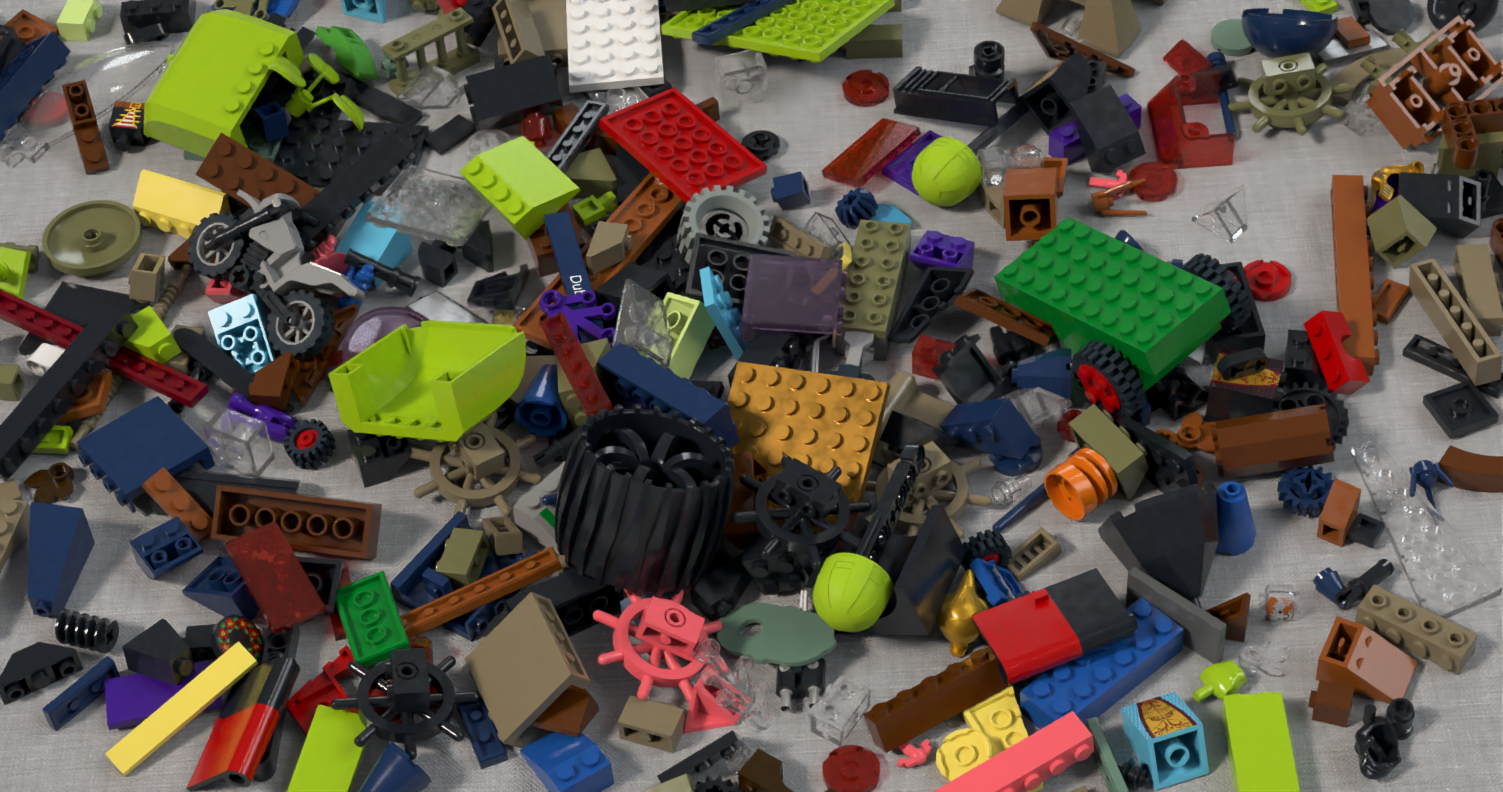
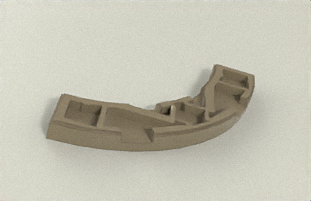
M1397 48L1370 55L1386 69L1403 57L1406 51ZM1369 55L1349 64L1334 77L1330 83L1331 86L1351 83L1353 90L1349 93L1332 95V103L1348 105L1353 94L1360 88L1361 84L1367 79L1371 80L1374 78L1360 67L1362 61L1367 59Z

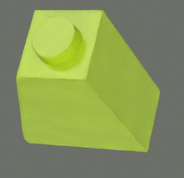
M150 305L131 316L138 325V329L123 345L124 347L161 364L182 352L169 330Z

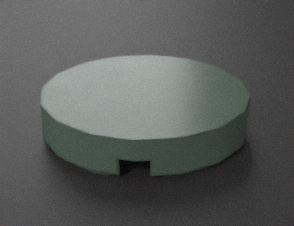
M1240 19L1224 20L1216 24L1212 29L1211 43L1217 51L1219 48L1223 51V54L1229 56L1246 55L1252 51L1253 47L1244 35Z

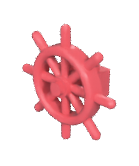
M624 589L632 604L623 611L620 618L601 610H596L593 613L594 620L614 628V651L599 655L598 663L600 665H608L620 661L630 674L641 681L637 692V697L640 700L648 698L652 686L663 688L679 686L690 703L693 691L690 681L699 674L702 667L710 666L720 675H726L729 671L727 665L708 657L709 640L707 635L720 631L722 623L716 620L703 624L705 618L680 605L684 595L683 589L677 595L672 594L670 600L655 596L642 599L640 596H635V591ZM641 618L639 626L631 624L635 619ZM629 635L644 642L631 645ZM648 653L650 655L649 661L646 662L639 655ZM675 655L691 663L681 667ZM661 659H664L669 669L658 668Z

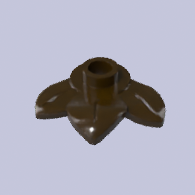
M55 463L49 470H38L24 481V484L37 489L34 502L49 504L55 498L64 501L70 497L74 490L72 484L74 472L66 463Z

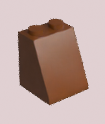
M1057 167L1007 169L1003 194L1006 241L1040 240L1041 237L1057 226Z

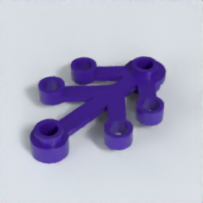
M548 290L542 294L539 301L541 310L548 314L549 329L547 330V337L549 342L558 344L563 340L558 314L566 318L568 333L566 347L581 344L578 336V327L598 340L608 338V341L613 340L610 343L611 349L619 344L621 339L616 329H601L588 320V318L602 317L606 321L614 319L616 316L614 305L612 303H604L601 306L594 307L597 299L595 293L591 290L563 296L556 290ZM592 297L590 301H585L586 298ZM582 303L586 308L572 310L568 306ZM606 310H612L608 314L604 313ZM554 333H559L556 337L551 336Z

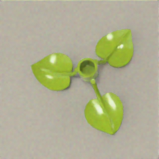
M313 53L307 56L310 66L320 74L307 90L303 89L302 91L300 90L306 86V82L301 77V71L290 60L279 56L271 61L268 69L280 73L297 86L295 92L291 95L292 98L285 104L287 110L292 115L299 118L306 110L311 112L313 108L333 100L353 121L359 132L363 129L364 115L361 109L345 95L339 96L335 93L312 104L314 98L310 92L323 77L333 85L339 82L338 73L320 57Z

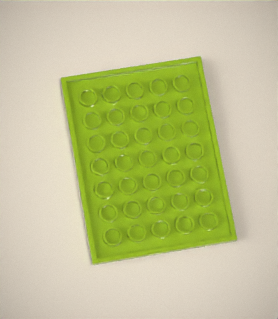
M794 0L712 45H726L732 49L743 48L751 52L770 53L772 56L782 55L788 56L791 59L810 60L812 63H820L830 54L836 52L842 45L849 42L851 38L884 15L895 6L894 0ZM748 3L682 11L661 25L662 34L676 39L686 38L692 40L691 33Z

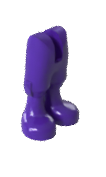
M235 393L229 400V407L225 406L222 411L218 430L221 435L230 436L236 427L247 428L251 435L274 442L285 443V436H290L288 431L291 428L295 430V424L298 422L300 424V421L269 405H255L248 401L244 394Z

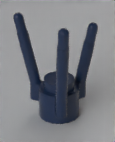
M1421 460L1409 468L1411 474L1409 495L1410 497L1415 496L1416 483L1425 489L1434 526L1439 527L1440 523L1431 487L1435 485L1438 479L1437 475L1449 487H1453L1454 483L1442 471L1439 463L1433 464L1429 460Z

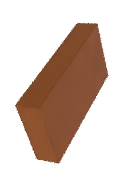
M1352 16L1338 19L1335 35L1348 48L1370 43V35Z
M1389 279L1384 281L1376 293L1375 308H1372V311L1377 312V321L1389 324L1409 295V286Z

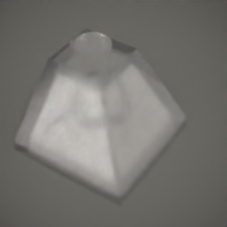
M426 63L396 98L420 110L449 109L460 102L465 90L450 72Z

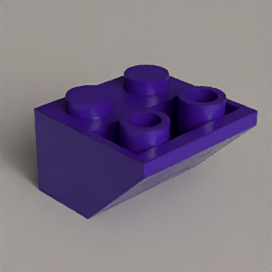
M927 230L909 254V259L916 268L926 270L928 266L972 269L975 242L966 240L963 237H953L942 234L939 231Z

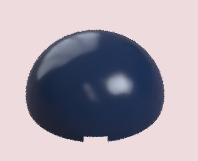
M1252 8L1242 11L1241 22L1248 42L1255 50L1267 58L1272 59L1308 52L1312 58L1323 51L1332 41L1337 30L1338 17L1332 19L1331 14L1305 10L1283 9V13H1269V8Z

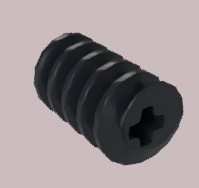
M64 608L57 617L55 635L61 644L78 646L83 649L88 648L91 651L106 654L114 648L118 640L119 626L116 620L110 623L108 618L103 617L100 619L99 616L95 615L90 617L87 613L81 615L78 611L71 612L69 609Z

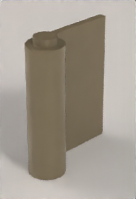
M909 372L895 373L888 383L891 387L872 460L873 464L885 468L889 463L882 457L881 449L888 447L889 444L881 441L880 438L892 410L941 429L939 427L940 424L955 407L918 391L916 379ZM893 452L898 458L901 456L900 454Z

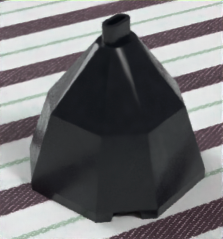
M1213 483L1204 485V490H1202L1200 484H1192L1142 500L1134 504L1136 512L1123 517L1121 512H1116L1110 515L1099 527L1100 537L1128 572L1133 567L1138 568L1202 608L1199 599L1203 595L1219 542L1216 489Z

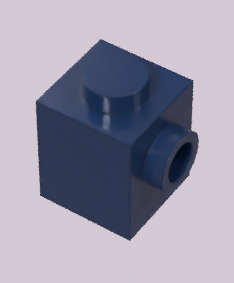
M801 171L773 178L774 188H771V196L773 202H777L782 211L811 204L808 182Z

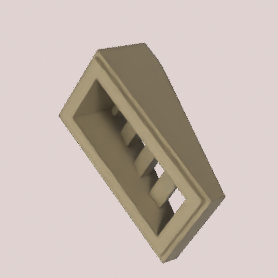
M508 516L482 519L484 530L497 555L519 554L523 551L522 532Z
M1041 527L1011 553L1012 559H1008L1010 563L1008 566L1004 565V567L1011 571L1013 576L1020 582L1062 553L1060 543ZM1043 544L1046 549L1042 550L1039 546ZM1035 550L1039 555L1035 557L1031 551ZM1026 556L1031 562L1027 564L1022 557ZM1017 561L1023 568L1019 571L1013 565L1014 562Z

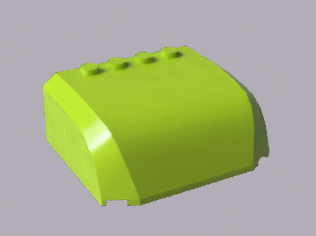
M228 9L201 14L144 103V135L206 158L220 133L247 147L240 124L273 70L268 69L269 64L273 59L282 56L290 60L299 69L305 59L297 33L259 18Z
M436 320L422 321L421 327L407 328V324H403L328 374L341 421L356 433L376 434L378 437L389 435L400 439L410 437L417 440L432 439L437 440V442H456L488 419L518 388L524 375L526 362L525 333L523 331L517 333L516 327L512 325Z

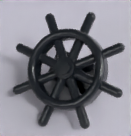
M785 455L781 459L783 471L770 477L764 483L747 474H743L740 477L742 485L757 493L754 511L735 512L731 515V521L735 524L756 523L760 533L769 541L760 551V556L763 559L770 558L780 548L792 553L808 554L812 568L820 570L823 563L819 552L833 547L839 541L856 550L858 549L861 539L846 531L850 513L867 512L871 510L872 504L867 500L848 502L846 495L841 490L842 484L836 482L842 474L840 467L834 466L827 475H824L796 458L792 460L790 456ZM770 500L782 508L767 509L766 504ZM836 514L837 516L834 524L824 519L827 515ZM788 519V520L782 525V527L778 526V525L773 521V520ZM811 524L824 532L814 534ZM798 528L801 529L802 535L791 532Z
M425 648L392 649L390 651V660L380 663L370 670L357 661H350L348 669L362 678L357 689V698L333 699L331 701V708L334 710L357 709L359 718L366 727L354 739V744L357 747H363L376 735L389 742L404 744L405 752L412 761L417 757L416 743L428 740L440 732H443L457 742L463 741L465 737L464 732L449 723L454 713L455 704L477 703L480 700V694L478 692L455 693L451 680L445 674L456 664V659L453 656L446 657L435 666L427 662ZM433 686L439 693L430 694L429 687ZM375 688L387 695L370 697ZM429 705H441L436 714L429 710ZM373 708H388L380 716L373 710ZM417 715L425 721L414 724L413 716ZM397 716L402 718V724L391 721Z

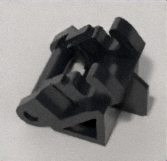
M1178 364L1145 393L1149 396L1148 403L1151 405V412L1161 408L1175 421L1195 410L1198 405L1203 406L1207 404L1209 392L1199 387L1185 373V369Z

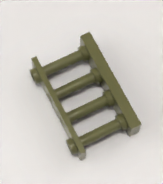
M460 7L382 46V51L391 60L396 62L398 78L388 82L390 90L401 101H404L480 62L479 54L466 43L464 27L473 23V18ZM455 32L457 48L446 52L444 37ZM435 42L438 57L427 63L424 47ZM415 52L418 68L407 73L404 57Z

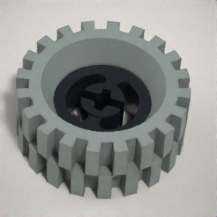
M714 185L711 192L708 187L703 188L700 195L696 192L692 195L691 201L688 200L677 231V243H680L679 251L681 254L687 253L685 261L690 264L696 232L707 234L706 229L713 227L710 234L712 236L733 239L735 235L738 241L765 246L770 226H768V215L763 216L765 212L763 205L756 206L757 199L753 195L748 199L745 197L747 191L740 189L739 193L733 192L734 186L727 185L726 190H721L720 185Z

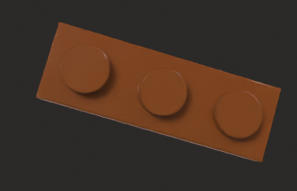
M164 467L143 483V489L172 519L178 516L198 543L211 534L213 519Z

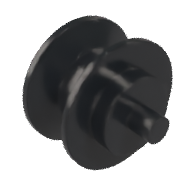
M1130 758L1122 766L1117 765L1125 784L1127 782L1132 783L1133 791H1136L1138 787H1142L1144 783H1150L1151 778L1147 777L1146 763L1137 767L1134 765V759Z

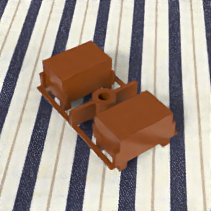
M1459 15L1377 79L1376 81L1379 85L1370 91L1373 96L1365 102L1403 149L1410 144L1416 147L1424 140L1429 144L1443 132L1441 126L1429 137L1426 134L1443 120L1444 108L1440 110L1431 97H1440L1445 105L1450 102L1464 101V99L1470 97L1490 81L1493 85L1474 99L1479 100L1485 98L1503 83V60L1497 63L1471 31V28L1475 25L1470 19L1464 22ZM1447 30L1451 32V34L1427 53L1423 50ZM1409 60L1411 61L1413 65L1404 70L1401 74L1395 77L1388 84L1384 82L1385 79H1387L1405 63H1407ZM1417 70L1424 78L1423 87L1413 76Z

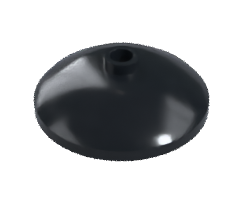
M1428 0L1427 12L1430 21L1437 30L1442 29L1459 15L1464 22L1470 19L1475 26L1471 28V31L1476 33L1487 26L1494 18L1499 6V0ZM1466 9H1470L1467 13H1463ZM1447 30L1444 34L1449 35L1451 32Z

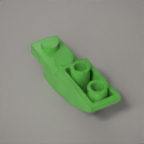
M317 26L315 35L323 40V44L334 48L333 51L337 53L335 60L343 65L342 69L352 72L354 74L353 77L361 81H367V79L377 80L378 73L373 58L365 43L353 30L332 26L331 28Z

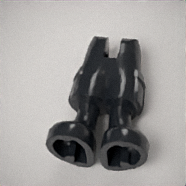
M999 325L990 328L994 355L999 365L1003 366L1000 376L1003 378L1009 375L1012 379V368H1017L1016 361L1034 357L1038 354L1033 355L1034 349L1028 338L1006 329V334H1004Z

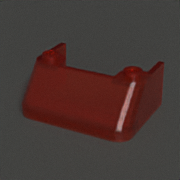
M1219 71L1176 75L1148 101L1147 117L1157 164L1161 168L1175 170L1232 165L1234 133L1209 135L1208 128L1204 124L1199 122L1186 123L1183 106L1218 103Z

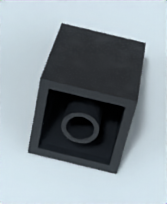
M630 263L594 290L599 305L612 303L616 310L614 320L643 340L667 292L677 294L668 272ZM606 310L604 313L608 314L612 310Z

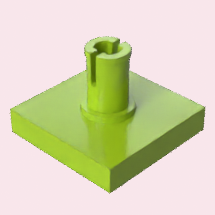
M0 246V290L23 300L31 252Z

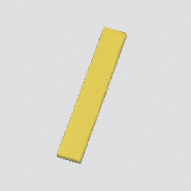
M238 641L113 746L105 755L124 776L128 775L258 664L257 660Z

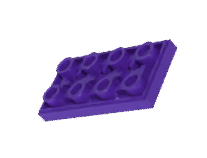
M217 658L195 662V672L176 686L139 673L106 679L105 696L109 730L141 724L216 661ZM222 696L218 697L202 712L222 709Z

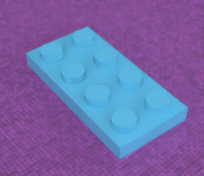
M710 267L700 269L705 308L738 361L750 344L748 340L752 338L750 329L747 324H742L740 311L738 308H733L729 292L723 291V284L719 275L714 276Z

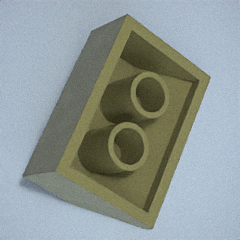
M1093 404L1068 424L1078 447L1094 450L1110 465L1118 483L1117 490L1129 501L1135 495L1149 468L1145 458L1147 452L1138 442L1134 444L1130 440V435L1122 426L1117 427L1113 423V418L1105 409L1101 411Z

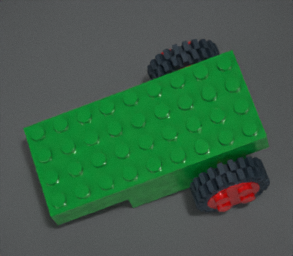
M1070 217L1061 221L1058 226L1041 237L1032 247L1024 251L1017 259L1005 266L1002 271L994 276L1003 300L1052 324L1061 348H1071V353L1075 354L1072 357L1073 359H1071L1073 364L1071 368L1075 372V379L1080 380L1078 383L1080 387L1086 389L1084 392L1086 397L1094 404L1098 401L1101 402L1111 413L1116 410L1128 417H1131L1146 404L1147 395L1144 393L1216 332L1219 331L1223 334L1226 332L1228 334L1234 331L1251 316L1250 312L1252 311V307L1249 306L1251 304L1250 299L1246 298L1248 295L1246 290L1240 289L1242 286L1241 282L1237 280L1233 272L1227 270V266L1224 264L1220 266L1218 259L1214 258L1212 260L1210 255L1200 253L1178 268Z

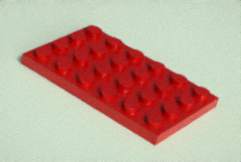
M675 87L602 117L599 120V127L686 204L688 200L691 201L692 195L696 192L700 195L703 188L708 187L710 192L714 185H720L721 190H726L727 185L736 188L765 175L768 166Z

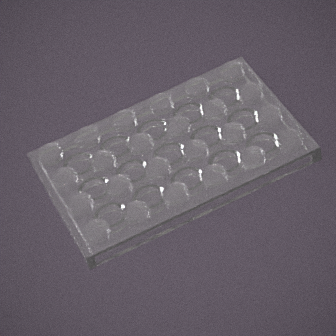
M410 165L399 174L369 209L366 222L373 223L374 226L379 228H394L403 234L413 233L421 235L426 240L437 239L445 241L446 244L457 247L464 246L492 207L469 186L464 178Z

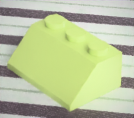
M667 292L638 352L646 358L651 357L658 365L670 368L677 376L685 377L689 380L715 327V323L701 301Z

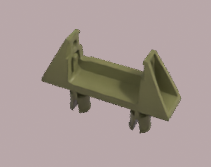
M1401 29L1391 40L1406 51V54L1389 68H1383L1371 55L1364 59L1360 67L1375 79L1370 83L1364 97L1369 99L1373 96L1370 91L1379 85L1376 80L1432 37L1435 32H1431L1421 42H1415ZM1438 38L1423 50L1427 53L1439 43ZM1409 60L1407 63H1405L1402 67H1400L1397 71H1395L1392 75L1385 79L1384 82L1388 84L1395 77L1401 74L1404 70L1413 65L1411 61Z

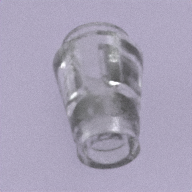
M1027 474L996 481L995 485L991 488L992 497L998 505L1009 506L1032 487V481Z

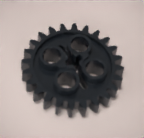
M1295 382L1291 390L1284 386L1279 408L1273 407L1272 412L1300 408L1298 403H1301L1303 407L1325 404L1333 451H1335L1336 443L1342 444L1343 436H1347V427H1349L1348 409L1344 408L1343 400L1337 401V393L1328 395V387L1320 391L1318 383L1313 388H1309L1308 383L1305 382L1303 388H1299Z

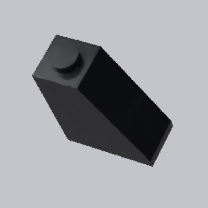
M165 619L159 620L122 646L127 667L130 671L175 686L195 672L190 647Z

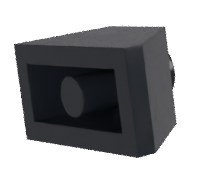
M489 220L460 223V234H456L457 249L462 248L464 259L489 273L494 272L493 242Z

